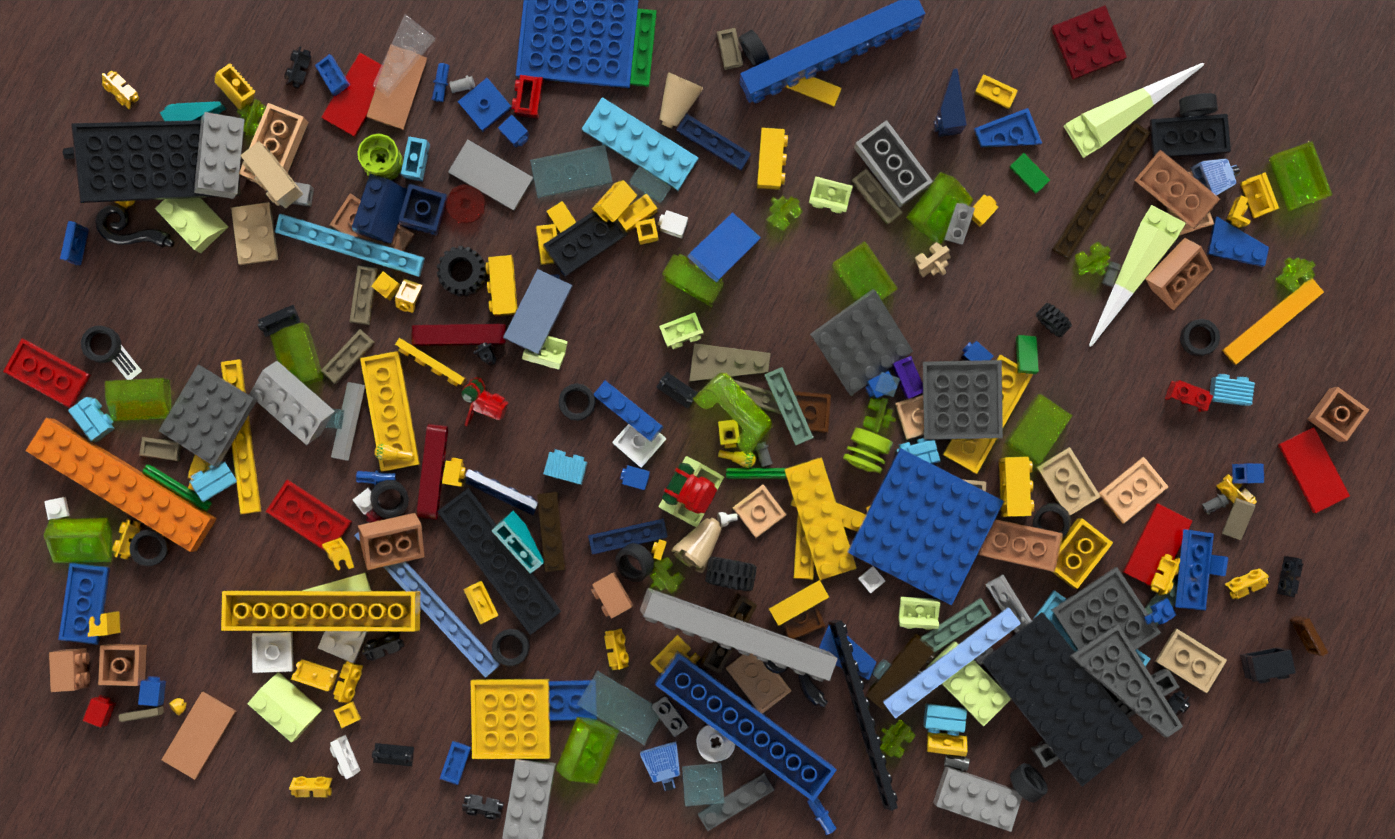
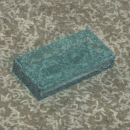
M640 166L629 181L631 185L660 204L671 189V186Z

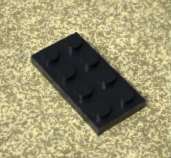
M1228 114L1160 118L1149 121L1153 158L1160 150L1169 157L1231 152Z
M593 211L543 244V248L564 277H566L622 240L628 233L618 219L614 222L611 220L605 222Z

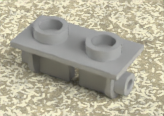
M956 203L944 240L963 245L975 210L974 207L967 206L964 203Z

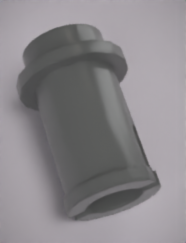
M1110 261L1109 265H1106L1107 270L1101 283L1113 287L1118 271H1121V265Z
M766 442L756 444V449H754V451H757L761 467L773 464L767 448L769 445H766Z
M1217 494V497L1201 504L1207 515L1221 507L1226 508V505L1229 503L1224 494Z
M946 754L944 766L958 768L963 772L968 770L970 759Z

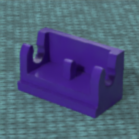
M911 356L892 364L906 400L923 393V383Z

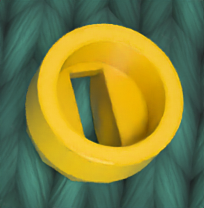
M181 698L174 699L169 703L171 709L178 716L185 711L187 706Z

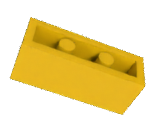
M762 128L757 188L780 190L781 184L784 185L785 173H782V166H786L787 154H783V147H787L788 135H784L785 129Z
M512 255L488 257L489 262L486 263V273L490 274V281L487 282L488 293H491L492 300L489 301V310L493 312L495 317L515 315L518 307Z

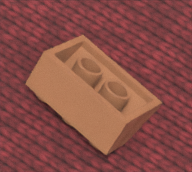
M1184 238L1145 279L1151 290L1171 309L1175 310L1213 268L1202 247Z
M415 513L358 525L359 539L367 570L425 557L422 527Z

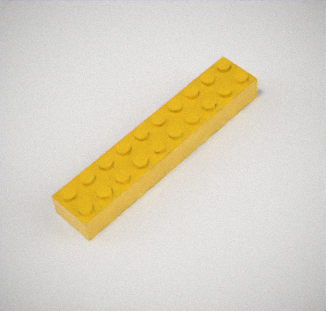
M222 591L221 631H420L421 591Z

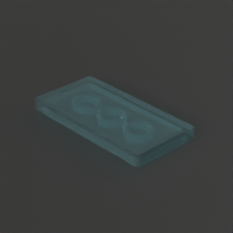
M605 145L530 160L538 198L613 183Z
M598 670L577 703L580 707L643 745L660 718L651 707L653 705L651 702Z

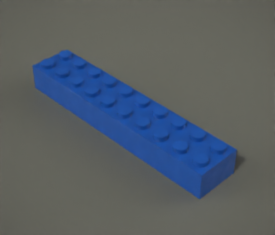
M899 0L740 73V85L748 102L754 101V103H758L764 100L766 95L780 93L786 85L789 87L797 85L799 79L803 77L810 79L817 75L816 72L821 70L824 72L834 67V64L838 62L841 64L845 63L855 54H858V56L868 52V48L873 46L877 48L884 45L885 41L890 38L895 40L901 37L905 31L909 30L912 32L917 30L925 16V11L919 0Z
M679 651L676 652L656 679L655 685L811 801H815L836 772V768Z

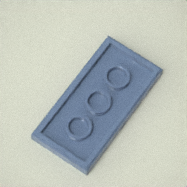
M537 269L503 338L539 355L573 286Z

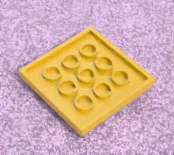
M549 679L471 680L472 759H549L551 757Z

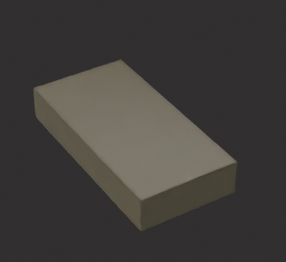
M736 28L717 31L724 70L743 66Z
M142 437L139 456L179 461L182 446L175 441Z
M1236 498L1222 534L1242 540L1255 509V504Z
M160 706L119 714V721L125 722L159 716L164 713V708Z

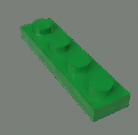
M637 10L630 85L645 87L650 85L657 10Z

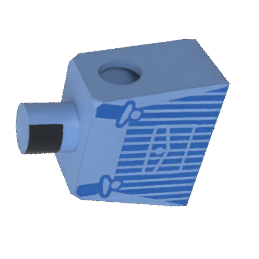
M1227 159L1202 161L1190 167L1193 176L1215 195L1235 185V177L1240 174L1239 167L1237 165L1230 166Z
M677 742L641 751V758L653 783L662 781L664 791L676 788L673 777L680 775Z

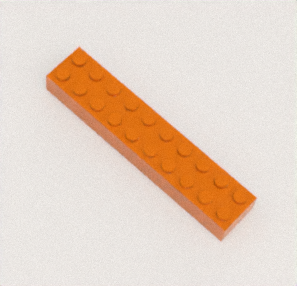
M46 418L26 449V452L189 552L198 550L217 519L55 419Z

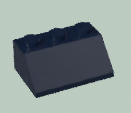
M370 174L352 224L354 233L392 244L407 189L389 179Z

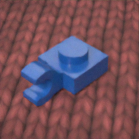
M1165 598L1150 607L1152 613L1145 616L1144 619L1147 625L1152 622L1163 624L1175 617L1176 614L1169 599Z

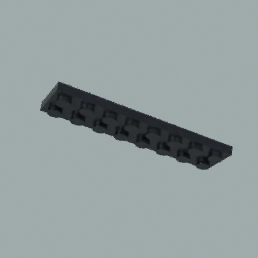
M467 488L437 511L530 635L562 612L534 573L530 574L491 531L497 524L470 488Z

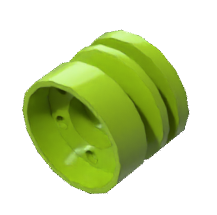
M373 134L366 137L359 145L358 160L368 176L373 174L393 180L401 173L403 157L394 140L383 134Z
M856 427L850 440L858 445L857 447H847V450L854 453V455L845 453L843 459L864 471L881 473L882 468L875 465V462L885 464V461L878 457L879 453L889 454L893 442L875 433Z

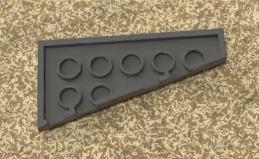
M1115 625L1070 655L1074 661L1163 737H1169L1183 727L1119 625Z

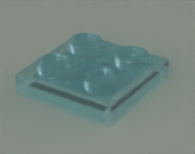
M721 763L682 766L685 807L724 803Z

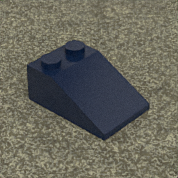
M957 68L953 69L948 78L935 118L936 120L933 121L934 131L938 132V137L961 134L967 125Z

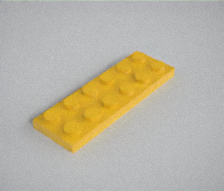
M399 351L360 358L376 446L385 443L400 451L413 452L412 460L401 458L379 460L381 472L420 465Z
M999 355L996 360H1002V419L1004 427L1033 374L1018 373L1016 363ZM997 438L951 439L942 455L977 474Z
M822 458L784 469L819 580L857 569L853 555L847 552L850 545Z

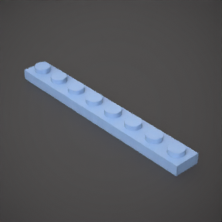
M1009 607L884 700L883 703L894 718H897L1021 624Z

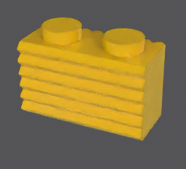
M228 64L216 73L214 82L239 110H242L253 102L255 90H252L253 87L247 84L245 78L239 75L240 73L232 67V64Z

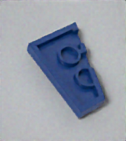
M1028 108L974 129L980 147L1042 144Z

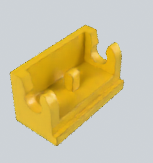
M1266 172L1240 183L1245 197L1248 198L1247 203L1253 219L1279 209Z
M624 180L616 182L592 210L605 222L608 220L614 222L637 197V194Z
M645 194L628 206L617 219L628 233L636 227L635 222L647 220L657 213L658 209L650 197Z
M341 538L322 544L328 558L333 561L337 570H340V560L346 561L345 564L348 569L354 567L349 549Z
M119 612L101 614L99 626L95 625V618L93 616L89 619L88 637L121 633Z
M301 659L296 664L297 670L293 673L291 680L330 691L334 687L339 671Z

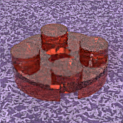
M465 184L459 185L449 193L446 201L447 211L459 223H472L484 214L485 199L477 188ZM464 199H467V202L471 201L468 209H465V207L461 208Z

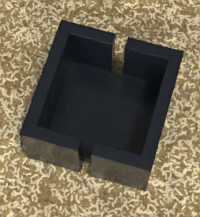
M1276 647L1240 654L1245 678L1252 679L1253 682L1267 683L1270 682V678L1276 677L1278 679L1290 678L1289 674L1296 673L1292 653L1289 649Z

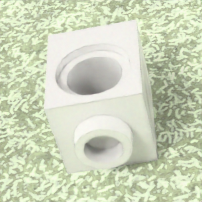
M666 210L665 215L661 214L658 225L661 226L660 231L682 239L688 223V217Z

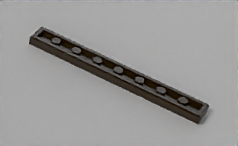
M1136 122L1133 123L1053 246L1052 250L1067 260L1071 257L1150 135V131Z

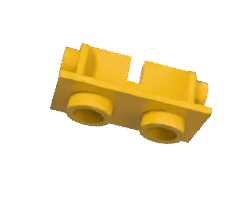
M110 71L107 76L103 73L102 85L107 92H112L116 100L130 110L131 102L135 103L139 100L138 93L129 84L122 88L126 81L117 72Z
M1229 474L1223 478V482L1216 485L1221 493L1233 503L1236 498L1253 504L1257 502L1255 496L1246 488L1240 492L1239 489L1242 484H1233V477Z
M129 518L126 519V522L122 521L119 528L121 536L119 540H115L112 547L115 557L118 556V553L121 554L120 558L126 560L131 557L129 549L131 542H129V538L133 539L142 528L140 527V522L133 521V523H130Z
M1168 554L1161 558L1157 570L1164 573L1163 575L1155 573L1151 583V590L1159 592V596L1166 595L1172 590V580L1174 575L1176 576L1179 572L1180 558L1172 560L1173 557Z
M1259 568L1250 571L1246 575L1232 579L1230 582L1225 583V586L1231 590L1230 596L1232 599H1240L1249 594L1248 587L1251 588L1252 592L1265 588L1269 584L1267 579L1269 576Z
M622 628L606 631L604 636L606 649L613 648L614 651L607 653L609 667H612V670L629 667V656L625 649V635L622 633Z
M349 661L343 664L339 677L345 679V681H338L333 693L335 695L334 699L338 700V702L351 703L355 695L357 682L361 677L362 665H355Z
M303 776L293 778L289 790H291V795H295V797H310V791H313V797H328V795L332 794V788H329L332 778L322 776L317 778H306Z

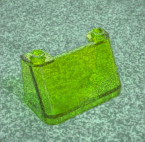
M719 373L714 376L693 397V400L705 409L713 407L718 402L743 428L737 442L739 448L746 455L759 444L771 429L772 421L769 416L727 373Z

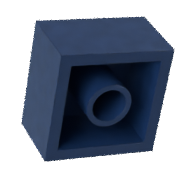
M409 184L399 217L400 226L437 236L447 204V194Z

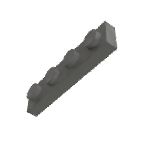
M762 773L700 811L698 816L707 831L768 795L774 791V788L765 773Z

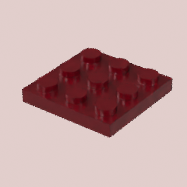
M1106 5L1051 27L1073 80L1127 58Z

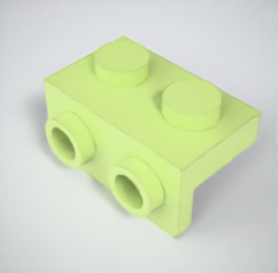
M815 176L809 203L816 208H831V211L835 213L846 212L852 186Z
M695 312L659 326L667 348L677 349L683 346V342L688 340L695 342L701 339V335H703V330Z
M548 336L539 355L525 349L522 359L550 368L560 369L565 357L567 341Z
M901 597L898 616L900 627L907 629L923 628L926 630L939 629L940 599Z

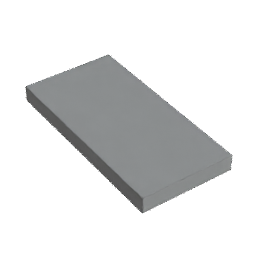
M468 139L448 171L449 174L513 211L516 210L534 179L532 176Z

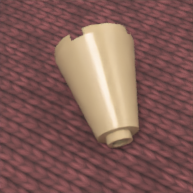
M668 73L659 118L663 121L662 125L671 129L673 125L677 127L702 92L703 87Z
M706 518L677 543L671 551L675 552L674 555L688 567L695 566L697 567L695 571L703 573L721 533V524L714 518Z

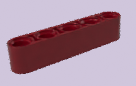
M412 325V345H481L485 342L492 345L506 344V339L503 338L506 333V325Z
M427 425L417 505L418 518L437 520L439 513L437 511L440 506L448 426Z

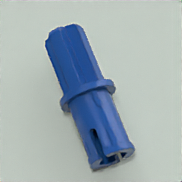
M438 64L436 80H433V83H435L431 99L433 101L444 102L445 89L448 86V64Z
M378 470L375 472L358 471L356 474V482L373 483L375 486L384 480H395L396 478L395 473H379Z
M818 797L814 802L809 799L807 803L816 816L815 820H818L824 829L825 834L828 835L835 831L836 826L830 819L828 810L824 809Z

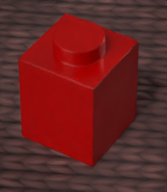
M103 695L91 698L83 721L100 728L107 726L116 703L111 702L109 697Z

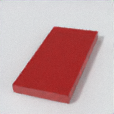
M359 53L345 76L350 86L332 98L321 118L356 137L367 119L366 116L383 65Z
M23 338L20 340L3 371L68 408L74 406L91 376Z
M1314 427L1278 444L1313 513H1317L1350 496Z
M290 480L285 481L266 510V513L323 550L322 544L342 538L352 523L351 520Z
M1156 503L1123 573L1152 587L1151 583L1155 573L1161 575L1164 573L1157 570L1161 558L1168 554L1174 560L1182 544L1183 529L1189 530L1192 520Z

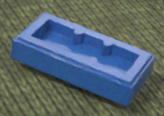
M329 54L315 65L334 96L350 86L332 55Z
M452 741L440 779L456 785L459 784L471 750L470 746Z

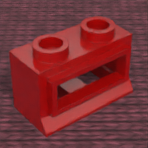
M520 75L519 80L516 79L515 91H518L517 98L512 100V110H515L516 116L539 119L538 107L542 97L541 87L544 86L543 77ZM524 82L533 83L529 109L520 108Z
M1178 380L1176 382L1171 381L1165 399L1170 400L1174 398L1183 404L1197 407L1198 412H1205L1209 408L1213 395H1210V392Z

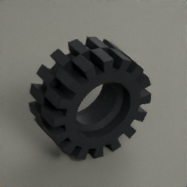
M1045 303L1036 313L1038 321L1059 338L1072 327L1071 321L1064 316L1065 314L1061 313L1058 308L1056 309L1050 303Z

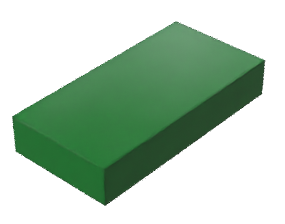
M1025 153L1009 166L1035 194L1050 181Z
M1018 335L1016 337L1018 373L1037 374L1039 372L1036 336Z

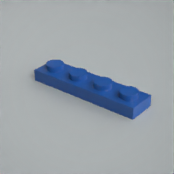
M606 380L594 393L598 400L650 442L664 428Z

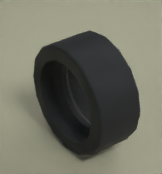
M749 30L738 38L745 55L754 67L770 60L765 46L753 30Z
M1202 93L1181 98L1179 100L1180 115L1184 117L1202 116L1216 112L1218 110L1216 94Z
M1198 319L1191 321L1181 331V345L1187 353L1193 356L1210 354L1219 345V330L1209 320ZM1195 327H1204L1211 335V342L1204 349L1193 347L1189 341V334Z
M93 326L83 334L81 349L88 359L99 363H107L119 355L121 339L113 329L105 326ZM98 333H105L112 340L111 349L105 355H96L91 350L92 338Z
M578 383L564 388L558 400L562 413L569 419L576 421L589 417L594 411L596 404L592 391L585 385ZM573 391H581L588 397V407L582 413H572L566 407V398Z
M384 480L374 486L370 501L374 511L379 516L390 519L399 517L406 511L409 497L401 483L395 480ZM388 489L397 490L401 496L400 503L392 509H384L378 503L379 495Z
M1049 503L1037 510L1033 518V527L1042 529L1040 524L1041 517L1045 513L1052 511L1058 513L1063 519V527L1058 533H1062L1063 537L1067 535L1071 527V517L1063 506Z
M153 529L143 530L137 533L131 540L130 554L138 564L148 567L154 566L162 562L168 555L169 543L167 538ZM144 537H155L161 543V552L157 557L145 559L138 553V543Z
M637 543L626 545L616 556L617 569L623 577L632 582L644 580L654 568V561L649 551ZM628 555L638 560L642 571L631 565Z
M518 629L503 630L493 640V656L502 665H518L529 654V640ZM507 636H515L522 643V652L516 658L508 659L500 652V643Z
M1023 763L1011 772L1010 778L1013 787L1028 802H1037L1047 794L1048 788L1044 778L1030 764Z

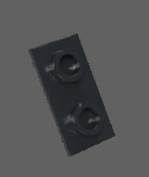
M301 46L296 50L293 49L290 56V61H292L291 68H287L284 79H287L285 85L293 82L292 86L300 88V85H303L306 72L300 70V67L308 69L312 57L310 51L305 49L303 52L300 51Z
M291 305L258 319V327L267 337L301 321L294 305Z
M485 342L476 347L477 350L473 352L476 356L481 357L482 361L488 365L495 364L496 357L493 350L496 348L491 343L487 344Z
M668 372L661 378L660 383L656 387L687 409L698 395L697 391Z
M1284 556L1277 594L1294 598L1295 594H1298L1300 581L1295 580V577H1301L1304 565L1302 559Z
M400 631L395 633L389 632L382 638L367 641L363 645V655H366L367 660L374 661L385 656L383 649H387L388 654L402 650V647H405L403 640H400Z
M1181 691L1175 692L1167 701L1176 716L1181 712L1184 714L1191 706L1189 704L1190 697L1184 699L1185 694Z
M664 695L651 706L674 737L689 728L687 722L682 718L667 696Z
M375 743V750L372 752L373 763L412 766L414 747Z
M465 795L464 803H467V805L462 804V809L466 811V814L471 816L481 814L491 820L501 818V812L498 810L503 809L504 803L500 802V800L487 798L486 803L482 804L483 796Z

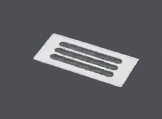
M121 345L119 355L112 362L129 382L142 370Z

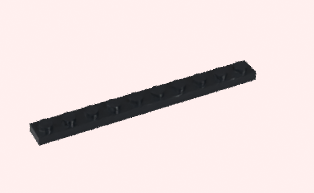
M835 619L829 622L834 643L883 807L892 811L898 808L896 803L898 798L895 791L892 790L891 775L886 770L885 765L887 761L884 754L881 753L880 738L875 733V721L870 716V704L864 696V684L859 679L857 672L859 667L853 659V647L846 635L848 633L847 627L842 620Z

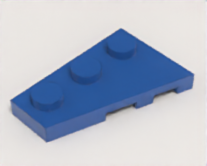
M1214 217L1207 255L1261 267L1265 266L1269 250L1268 246L1219 217Z
M828 624L819 648L829 651L837 657L836 666L842 668ZM847 636L848 641H850L853 647V659L859 667L858 675L869 680L876 661Z

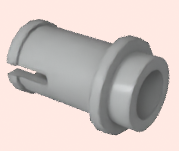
M467 75L466 78L450 81L452 93L467 89L471 91L472 88H475L473 77Z

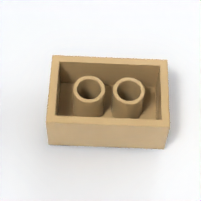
M260 141L240 155L244 159L242 162L244 167L254 176L256 175L254 177L255 181L265 191L268 190L266 195L277 206L282 205L284 208H287L303 195V192L274 155Z

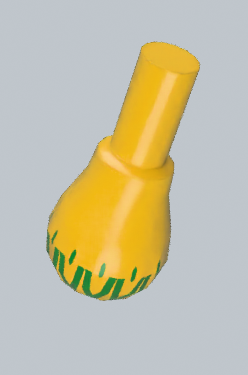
M385 443L377 445L374 450L376 458L382 461L397 458L412 460L413 452L400 451Z
M720 450L718 457L732 460L744 468H750L756 462L755 455L750 451H735L733 453Z

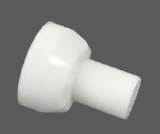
M724 512L717 513V519L721 524V528L726 527L729 522L738 520L736 513L729 515Z

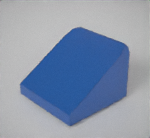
M1212 555L1210 574L1226 576L1228 557Z

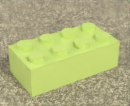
M952 641L926 669L955 648L958 643ZM974 660L942 683L983 726L1011 700L1007 693Z

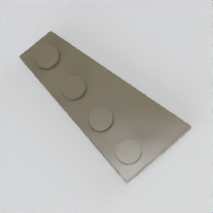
M694 343L689 382L768 373L770 353Z

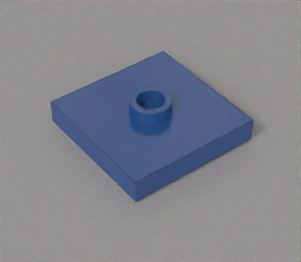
M488 78L458 101L482 132L512 108Z
M68 221L60 259L74 265H81L89 231L88 228L76 222Z

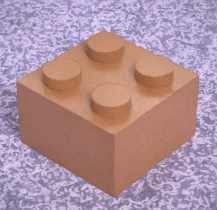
M1339 387L1329 388L1307 420L1336 441L1343 442L1350 438L1369 409Z
M615 572L592 584L594 587L591 589L596 599H601L603 603L601 609L606 617L610 616L612 619L633 607Z
M100 645L98 685L139 686L141 681L145 680L147 645Z
M87 648L49 652L51 692L75 691L88 687L90 673L88 672L87 664H89L90 657L89 653H87Z

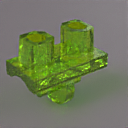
M255 99L252 107L245 105L244 110L238 109L236 112L241 115L240 118L244 119L243 132L246 135H255L259 123H257L258 118L264 114L266 106L260 100Z
M784 196L779 200L773 197L771 199L773 205L769 208L773 214L766 220L780 230H784L790 224L785 219L788 213L793 218H797L803 212L798 205L800 201L792 196L787 201Z
M1097 242L1090 247L1093 255L1087 257L1084 251L1075 255L1080 275L1088 271L1091 274L1098 272V274L1103 275L1105 274L1104 267L1109 265L1107 260L1110 259L1109 252H1111V249L1108 246L1104 248L1102 244Z
M1288 257L1284 261L1286 266L1282 268L1284 273L1277 277L1276 280L1279 284L1285 285L1289 291L1294 292L1300 288L1298 278L1302 277L1304 281H1308L1315 277L1312 268L1316 265L1312 260L1309 262L1306 259L1300 260L1298 257L1295 260Z
M871 398L869 400L867 409L877 411L875 418L865 416L862 426L870 429L872 433L877 434L879 432L882 419L884 420L882 426L884 428H888L890 422H896V418L891 417L892 409L888 408L886 415H884L888 399L882 398L879 400Z
M668 557L654 562L653 570L655 573L650 575L654 582L650 586L653 588L657 585L660 591L666 587L671 594L678 589L684 578L679 572L670 577L666 570L672 567L673 563Z
M899 720L895 726L892 724L888 730L884 727L881 731L885 735L881 739L884 743L880 749L890 757L900 758L905 750L900 744L903 740L908 743L912 742L915 734L911 731V727Z

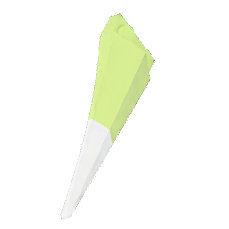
M1204 63L1087 111L1066 123L1064 128L1082 157L1085 158L1100 149L1194 74Z
M1151 205L1141 221L1090 341V347L1093 346L1133 293L1175 243L1186 225L1185 222Z

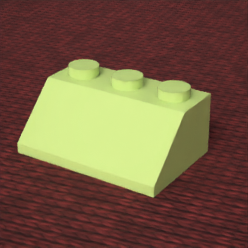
M201 198L164 199L155 208L185 241L199 253H202L228 228Z
M686 456L682 463L690 464L695 470L694 475L697 478L701 476L707 478L715 484L718 490L724 476ZM662 499L659 508L695 527L699 525L705 514L689 511L685 508V504L679 502L677 505H669Z
M280 672L274 675L248 702L251 708L290 742L297 740L322 711L320 707Z

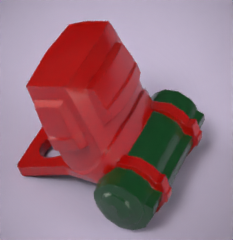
M479 376L471 379L462 390L463 399L471 403L465 426L471 423L475 411L493 419L501 420L508 407V402L503 396L497 393L493 395L485 390L486 383Z
M680 463L678 468L675 469V473L667 488L664 489L662 499L669 505H677L679 502L685 504V508L697 514L705 513L715 496L717 488L707 478L702 476L697 478L694 475L695 470L690 464Z

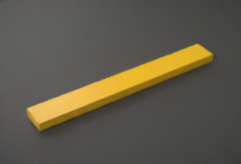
M239 359L221 362L223 379L246 393L242 361ZM248 415L231 444L240 514L261 512Z

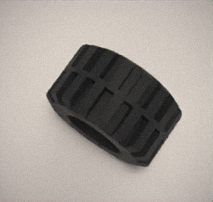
M458 246V248H450L449 252L446 250L444 252L445 255L443 257L440 256V263L436 267L438 269L436 273L439 277V282L453 295L456 294L461 297L462 295L470 296L469 294L477 293L476 290H481L483 282H486L485 277L487 275L486 264L483 258L470 247ZM460 261H467L473 267L472 275L466 281H455L451 274L454 265Z
M710 557L705 581L716 586L751 591L754 587L757 566L731 559Z

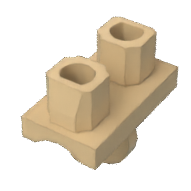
M937 242L929 248L932 254L931 257L927 258L923 253L915 257L919 274L922 277H925L930 272L933 276L938 272L942 276L945 275L946 271L944 268L949 265L947 260L951 258L947 246L942 247Z

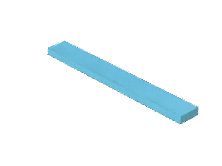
M279 214L275 229L276 233L418 277L421 275L425 260L424 257L284 214Z

